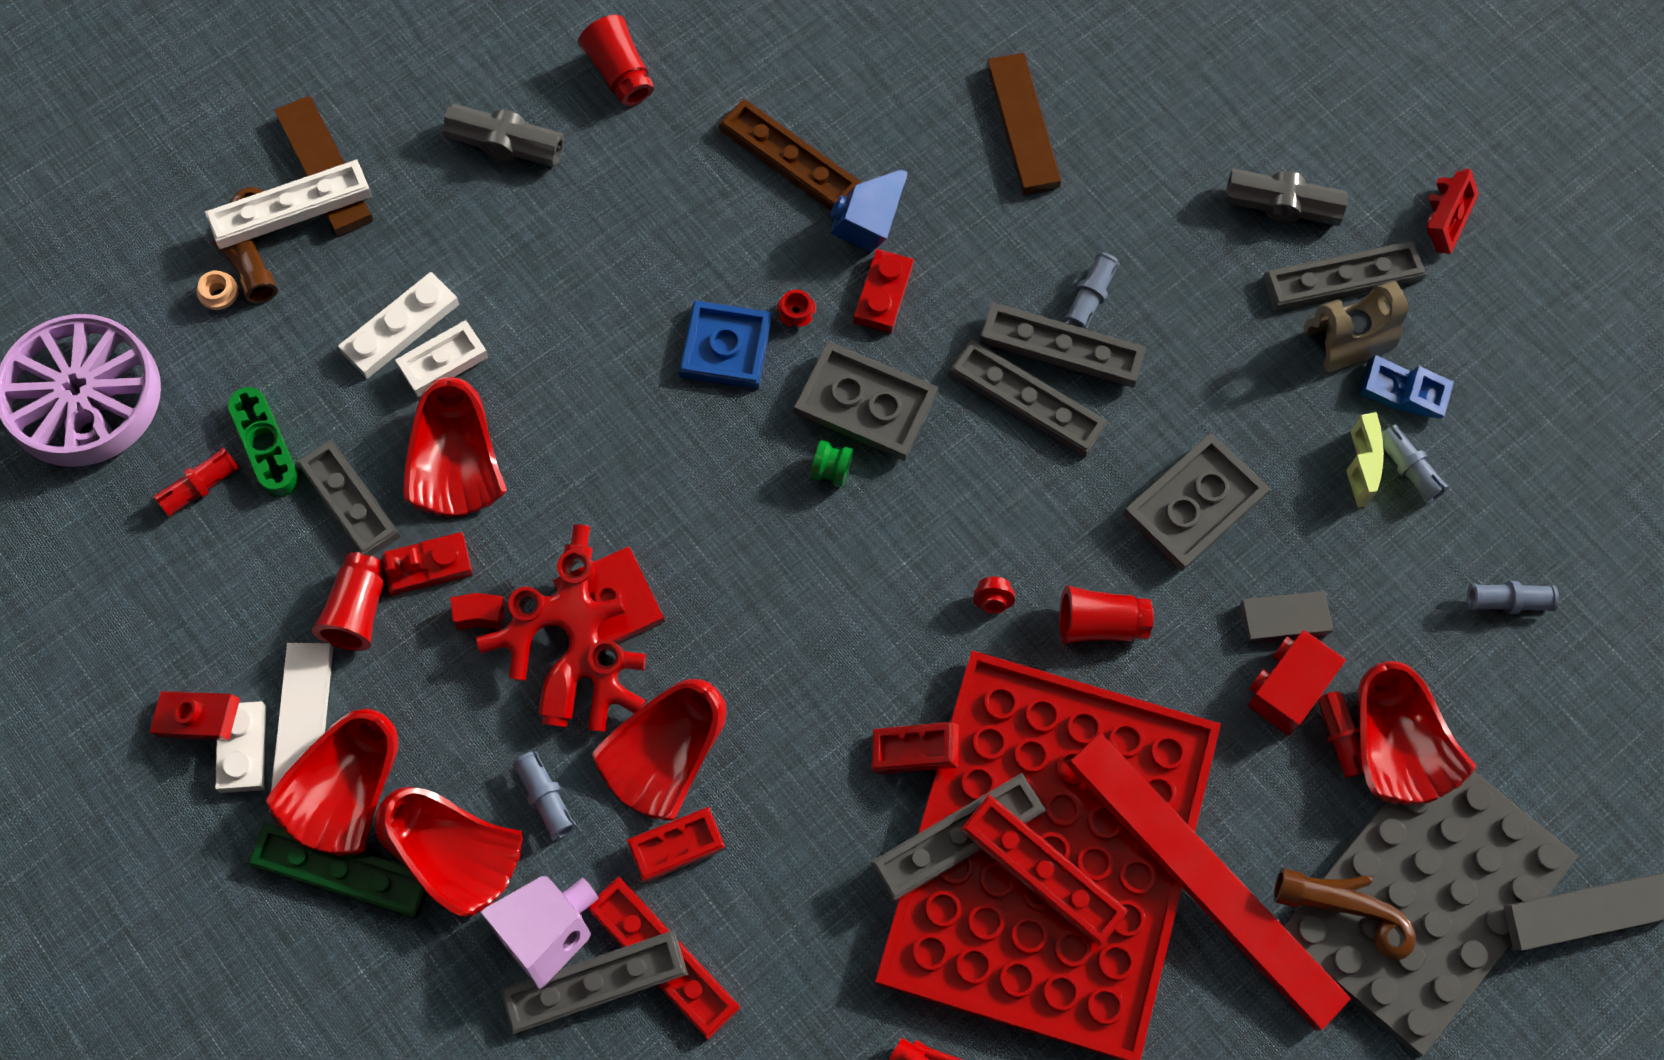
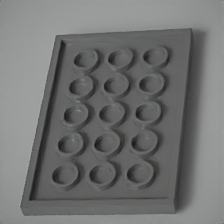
M1474 771L1463 782V785L1453 789V791L1443 797H1438L1433 802L1417 805L1412 803L1410 805H1403L1402 803L1392 804L1389 801L1385 802L1322 878L1348 879L1364 875L1370 876L1373 882L1369 886L1355 891L1392 905L1412 923L1416 935V943L1413 952L1407 958L1390 960L1377 950L1375 933L1378 925L1381 923L1380 921L1300 905L1283 927L1346 992L1357 1006L1419 1058L1426 1054L1512 943L1503 906L1547 897L1579 856ZM1393 928L1387 935L1388 941L1392 946L1398 947L1400 936Z

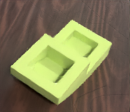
M1377 412L1361 415L1350 431L1357 456L1346 471L1358 508L1365 507L1375 495L1382 475L1383 438Z

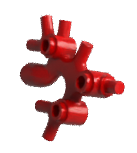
M573 524L571 544H565L564 553L557 562V571L562 578L558 591L552 596H545L532 587L525 586L516 589L510 595L508 601L509 611L513 615L509 625L500 631L479 636L476 640L481 654L500 648L510 650L512 657L508 679L526 681L530 645L533 636L546 626L561 627L569 637V647L567 652L551 667L544 680L538 715H542L541 724L567 727L568 719H572L577 683L581 678L588 677L594 683L588 730L605 732L610 705H620L632 713H636L645 706V699L627 690L619 683L618 674L623 669L644 671L646 654L627 652L611 640L599 639L597 633L599 625L608 618L625 614L626 611L621 597L604 602L593 601L590 597L588 584L594 579L596 574V566L591 559L593 548L588 547L590 526ZM583 563V573L579 576H573L572 569L574 565ZM529 600H535V610L531 613H526L524 609L525 604ZM610 651L613 652L615 655L613 664L604 666L602 663L603 655Z

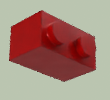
M1304 629L1295 641L1286 637L1272 656L1279 661L1271 673L1263 669L1249 687V690L1254 692L1255 695L1247 706L1288 736L1301 724L1346 661L1345 658Z

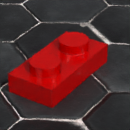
M876 249L854 315L855 324L892 334L913 269V258Z

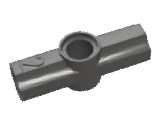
M454 103L452 106H448L442 129L444 138L480 147L488 156L496 160L507 162L517 157L550 167H555L556 164H559L565 141L564 133L528 124L520 115L510 110L498 109L491 114Z
M1232 168L1224 200L1227 204L1266 211L1268 218L1279 223H1292L1301 218L1340 226L1347 207L1348 194L1347 191L1308 184L1302 175L1291 171H1282L1275 173L1273 176Z

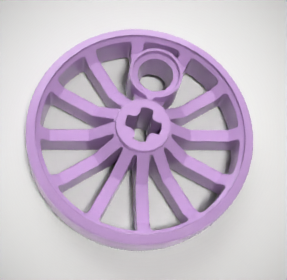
M73 314L48 320L34 327L18 339L0 364V419L10 436L23 450L46 463L77 467L108 460L129 448L142 436L153 420L158 408L161 382L159 371L152 355L130 330L120 323L102 316ZM102 334L103 337L87 358L89 335ZM69 336H73L71 367L56 344V341ZM126 343L132 347L129 351L106 362L118 344ZM47 347L61 372L59 373L32 360V358ZM142 365L143 377L114 379L133 367ZM23 370L48 381L16 383ZM141 393L135 408L126 406L111 398L115 394ZM40 398L13 413L12 403L16 399ZM108 410L126 420L112 432L111 426L100 411ZM47 415L32 437H28L22 432L26 425ZM65 422L64 447L48 445ZM94 422V428L90 432L80 434L84 425Z

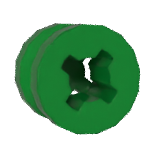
M821 440L814 457L810 479L815 481L822 479L831 480L834 486L843 488L849 471L853 449L848 447L836 449L829 442Z

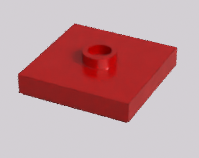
M630 546L594 561L596 574L594 579L588 584L590 597L596 602H604L621 597L626 611L625 614L608 618L599 625L597 633L600 640H611L618 644L665 622L664 616ZM584 566L572 571L573 576L581 575L584 571ZM561 577L552 580L556 591L561 586Z

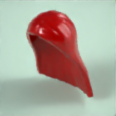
M455 377L439 378L424 389L418 401L405 465L404 499L412 504L414 508L422 509L426 513L433 512L439 516L442 514L455 517L464 516L469 512L474 513L491 506L507 491L494 454L482 400L478 392L467 381Z
M1384 661L1369 668L1360 680L1357 691V703L1360 719L1361 761L1366 783L1371 793L1380 797L1384 802L1389 801L1392 804L1402 803L1403 805H1410L1412 803L1417 805L1433 802L1438 797H1443L1453 791V789L1463 785V782L1473 774L1476 764L1454 739L1431 691L1422 677L1410 666L1397 661Z
M686 679L666 689L617 727L593 752L592 756L596 764L595 767L600 772L601 778L606 781V786L609 790H613V794L622 803L630 808H634L635 811L652 819L674 820L701 764L725 726L727 714L725 700L716 687L702 679Z
M369 708L353 710L336 721L290 767L266 800L271 817L276 819L278 826L284 827V832L287 835H292L295 841L300 842L302 846L309 849H317L320 852L333 853V855L338 856L356 855L365 850L377 804L398 752V734L396 727L383 713Z
M403 787L393 791L384 798L376 812L375 830L381 844L405 865L417 883L431 898L449 911L459 916H474L476 913L484 910L485 907L493 904V901L497 900L509 885L510 878L513 876L521 855L520 851L523 841L521 830L500 827L485 822L459 808L446 798L432 791L417 787Z

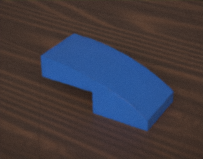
M1375 355L1367 361L1358 394L1401 411L1441 419L1445 417L1454 382L1421 366L1409 371Z

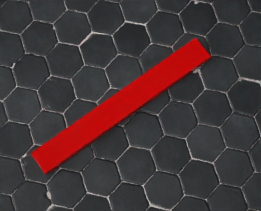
M1101 732L1096 735L1067 763L1069 768L1316 1031L1323 1030L1351 998Z

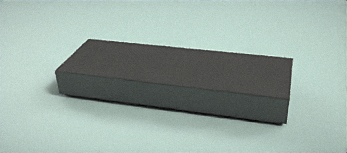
M332 439L296 461L361 554L372 556L401 537Z

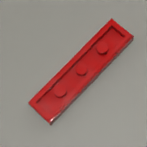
M990 794L985 797L959 829L1098 947L1105 943L1129 912L1122 904Z
M620 877L616 878L598 895L599 899L586 908L622 948L670 932ZM678 940L688 976L659 985L658 987L708 1041L741 1007Z

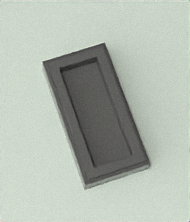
M1325 591L1243 599L1240 603L1248 643L1285 640L1286 637L1294 639L1299 636L1303 629L1312 636L1330 635L1333 631Z

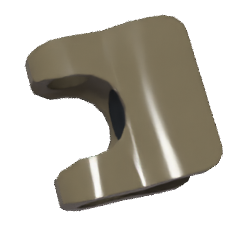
M1390 281L1374 287L1365 298L1357 303L1343 307L1342 302L1338 299L1320 305L1314 317L1307 319L1303 330L1307 336L1327 330L1325 340L1326 358L1323 366L1327 372H1333L1395 349L1402 336V323L1409 310L1408 302L1397 282Z

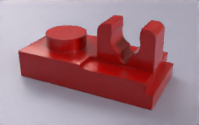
M1463 168V171H1456L1453 178H1438L1436 181L1438 191L1444 194H1430L1429 196L1431 207L1435 210V213H1431L1428 218L1427 234L1431 236L1436 253H1452L1479 193L1471 169Z
M463 532L385 551V554L381 555L391 596L473 575Z

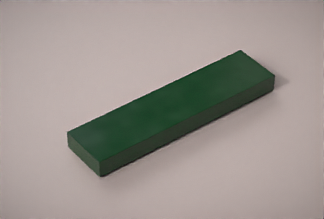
M265 822L247 863L251 868L416 920L427 894L411 875L410 871L403 865L364 853L338 856L333 855V853L320 852L317 849L312 850L295 841L292 835H287L284 832V828Z

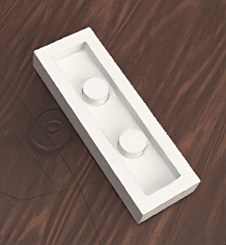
M430 272L338 345L341 353L368 379L459 305L458 299Z

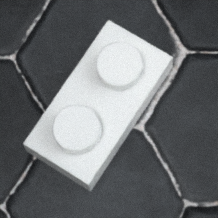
M465 320L395 359L417 397H420L424 389L434 380L442 377H455L487 359L488 355L486 349Z
M262 701L239 703L230 740H217L216 790L219 793L264 790L266 705Z

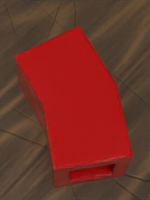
M472 593L450 597L453 622L457 630L474 627L501 630L506 608L503 596Z

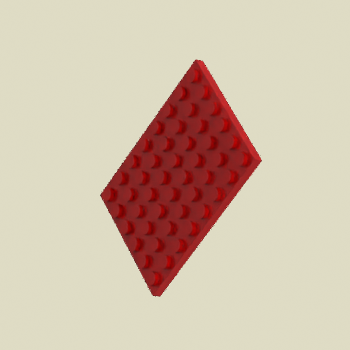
M972 650L951 721L959 725L958 768L938 769L936 771L919 833L1022 773L1046 810L1043 815L1026 825L1122 904L1129 912L1105 943L1098 947L982 850L899 899L875 985L1117 1060H1141L1182 887L1069 768L1067 763L1101 732L1195 832L1221 723Z

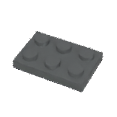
M828 341L794 407V414L906 461L938 395L939 387Z
M1210 433L1125 509L1123 515L1183 572L1259 503L1271 488L1216 436Z

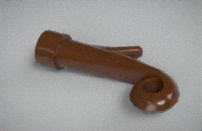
M245 187L237 191L229 203L261 193L263 190L255 187ZM215 238L212 240V244L230 260L241 278L245 297L249 302L264 303L276 296L278 289L273 275L266 269L252 239L223 249H219Z
M1280 869L1274 886V903L1296 908L1298 905L1319 908L1380 921L1381 923L1378 925L1375 933V944L1377 950L1390 960L1407 958L1415 947L1416 935L1412 923L1402 912L1390 904L1355 891L1369 886L1373 882L1370 876L1364 875L1348 879H1319L1304 876V873L1294 870ZM1393 928L1400 936L1398 947L1392 946L1388 941L1387 935Z

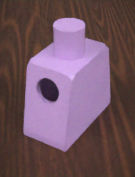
M541 876L486 907L481 913L497 938L540 990L589 940L591 933L580 913L599 898L583 877L561 893L548 876Z

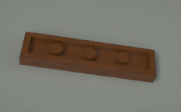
M1025 53L988 58L987 70L1022 194L1060 188L1061 177Z
M310 95L274 109L307 176L345 164ZM364 200L326 213L337 237L374 221Z
M745 98L719 123L722 133L829 210H832L835 201L840 195L845 197L855 185L862 183Z

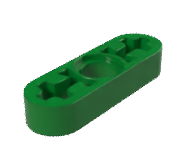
M253 387L238 389L231 395L228 409L258 481L269 495L274 497L287 496L297 488L299 474L266 398L258 389ZM247 402L253 403V409L259 421L251 422L245 412L244 404ZM262 433L274 435V443L270 448L263 451L253 448V441L258 435ZM276 461L283 472V481L275 482L273 479L274 474L268 462Z

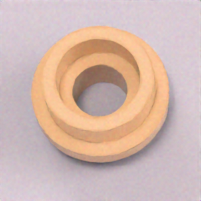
M210 271L205 273L198 282L197 297L201 304L208 309H225L232 305L238 296V285L234 278L227 273ZM224 289L222 293L213 295L216 290Z

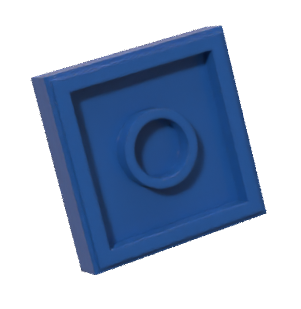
M694 300L679 369L680 377L759 389L771 328L772 312Z

